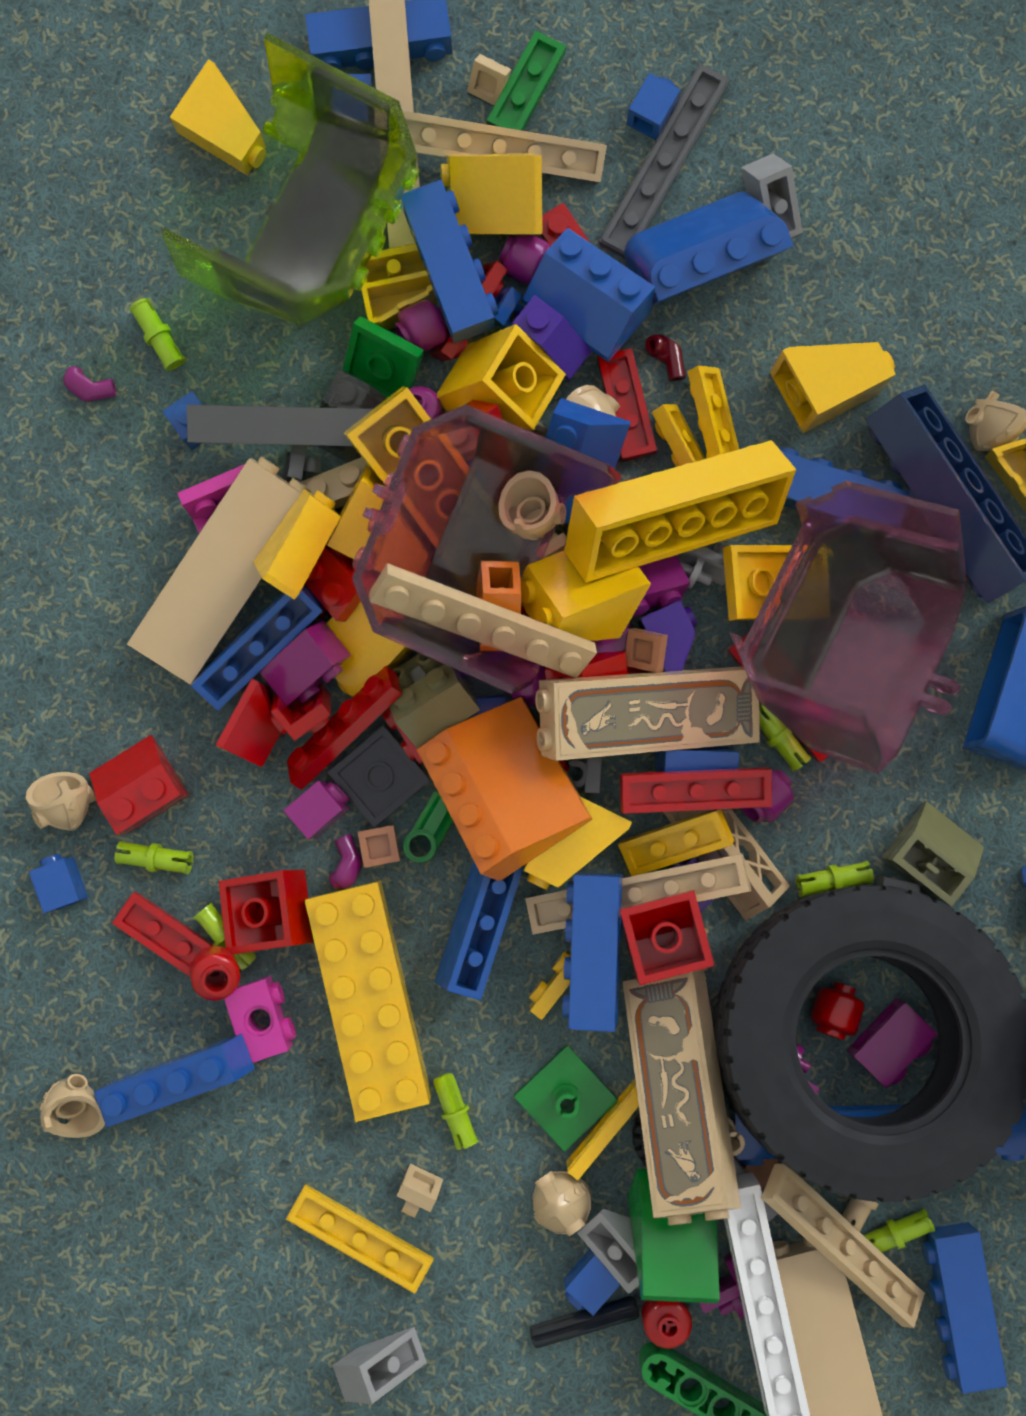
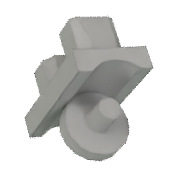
M720 541L715 544L713 550L700 547L677 555L690 582L688 588L692 589L696 580L708 586L711 581L722 586L725 584L722 548L731 544Z

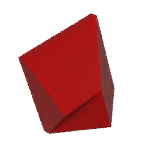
M254 679L250 680L216 746L263 767L277 739L285 737V734H281L271 721V716L273 715L271 713L273 703L271 688Z

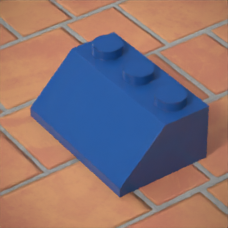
M567 228L545 252L525 292L522 303L527 305L532 297L536 295L568 321L591 351L608 362L652 312L655 286Z
M561 398L553 412L535 472H540L550 480L557 493L559 503H563L566 508V520L564 523H569L575 495L610 485L631 422Z

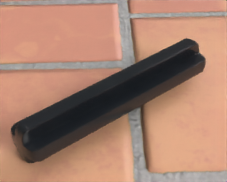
M629 1296L605 1303L594 1316L585 1309L534 1324L530 1327L532 1343L535 1348H541L639 1318L636 1300L634 1297Z

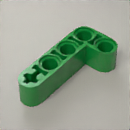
M649 1342L641 1348L639 1365L645 1383L698 1416H767L764 1405L759 1400L676 1350L658 1347L653 1342ZM660 1360L663 1361L665 1368H663L660 1365H657L660 1362ZM651 1363L656 1365L654 1369H651ZM688 1378L698 1380L697 1384L691 1389L681 1387L683 1381ZM721 1398L730 1399V1403L726 1407L719 1409L714 1407L717 1400Z

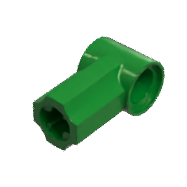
M436 791L433 792L416 824L403 843L406 856L411 861L417 863H426L434 858L440 844L454 822L440 794ZM419 836L427 837L431 842L430 852L424 857H417L411 851L412 841Z

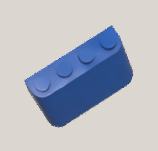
M738 192L635 234L627 242L624 255L629 269L655 286L653 306L773 258L794 245L787 225L781 218L752 194Z
M1023 606L1004 614L962 749L1026 771V607Z

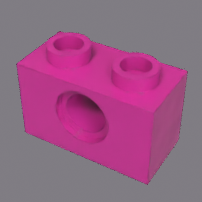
M271 975L238 986L233 994L224 999L235 1035L242 1033L253 1063L286 1052L293 1046L292 1039L296 1038L295 1027L290 1017L284 1018L280 1005L285 1003L284 993L278 981L273 983ZM256 1009H263L268 1012L271 1019L268 1027H261L256 1024L254 1020Z

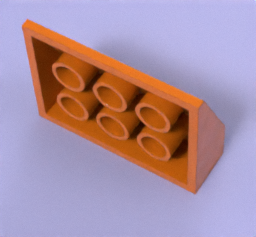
M522 697L451 726L416 749L480 874L497 881L503 880L593 820L560 761L541 756V751L537 745V731L540 726Z

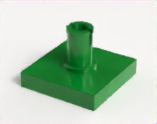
M359 316L353 323L341 379L384 401L401 387H408V389L414 387L424 350L397 336L396 332L392 333Z
M568 1044L514 1094V1098L564 1152L618 1101V1098Z

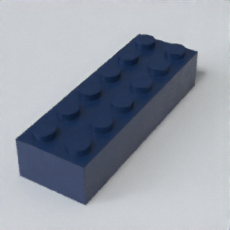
M922 385L898 394L868 416L865 421L869 425L868 431L871 438L878 445L883 446L889 455L888 461L891 468L898 475H902L909 485L908 491L911 498L916 504L922 505L930 517L929 524L932 530L944 538L950 547L949 554L952 560L958 566H962L970 577L969 583L974 593L979 597H983L986 603H989L1025 582L1026 535L927 386Z

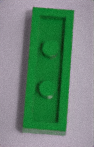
M535 30L486 120L487 125L525 130L566 54V45Z

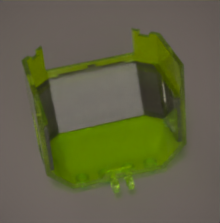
M267 32L263 39L273 90L270 104L275 106L276 109L272 123L269 121L264 123L263 134L300 153L275 202H271L266 211L267 217L245 260L242 261L219 248H215L212 252L167 228H164L161 235L180 276L226 299L301 327L348 301L354 289L358 291L362 289L369 273V269L366 266L371 256L377 258L386 240L383 232L388 222L395 224L403 206L400 199L405 189L408 191L413 189L420 170L416 168L417 152L398 100Z

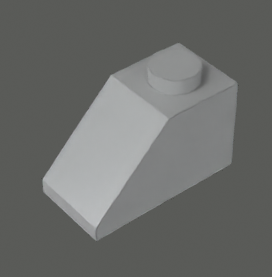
M770 154L741 167L745 192L755 196L781 218L787 225L791 238L803 233L792 166L775 154Z
M602 1209L577 1234L629 1294L639 1286L631 1220L629 1217Z
M411 1327L358 1347L332 1366L345 1402L373 1404L425 1365L427 1361L415 1327Z

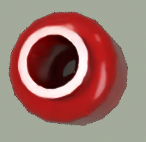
M218 946L204 948L191 961L189 973L192 988L202 998L211 1001L222 1000L233 994L238 987L241 977L238 961L232 952L226 948Z
M834 982L833 988L823 987L818 990L810 1014L811 1021L817 1025L816 1031L845 1041L846 1036H853L858 1032L865 1004L860 998L855 996V988Z
M644 1301L641 1318L648 1339L656 1346L664 1349L676 1348L682 1345L690 1336L692 1329V1316L686 1302Z

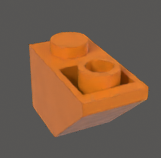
M481 561L476 584L477 598L521 614L522 593L519 562ZM479 642L480 651H501Z

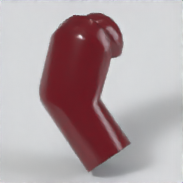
M661 334L649 336L645 342L646 351L652 357L666 364L669 382L684 380L686 373L680 345Z

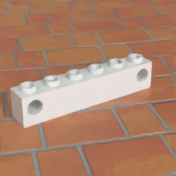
M753 1172L736 1175L741 1209L728 1210L729 1218L724 1219L764 1410L767 1416H810L765 1205L761 1199V1187Z

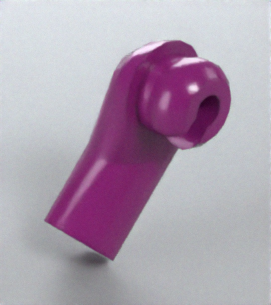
M71 366L65 371L63 383L66 389L82 401L90 402L117 396L113 379L93 382L82 373L81 368Z
M351 834L334 840L341 860L336 871L331 872L329 881L338 890L352 886L362 868V859Z

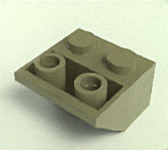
M441 641L424 648L412 659L392 669L397 674L402 695L389 708L395 723L417 749L445 729L461 723L480 711L470 687Z
M924 801L882 855L881 859L911 883L921 885L920 890L930 896L932 900L937 899L952 907L975 878L984 846L931 804Z

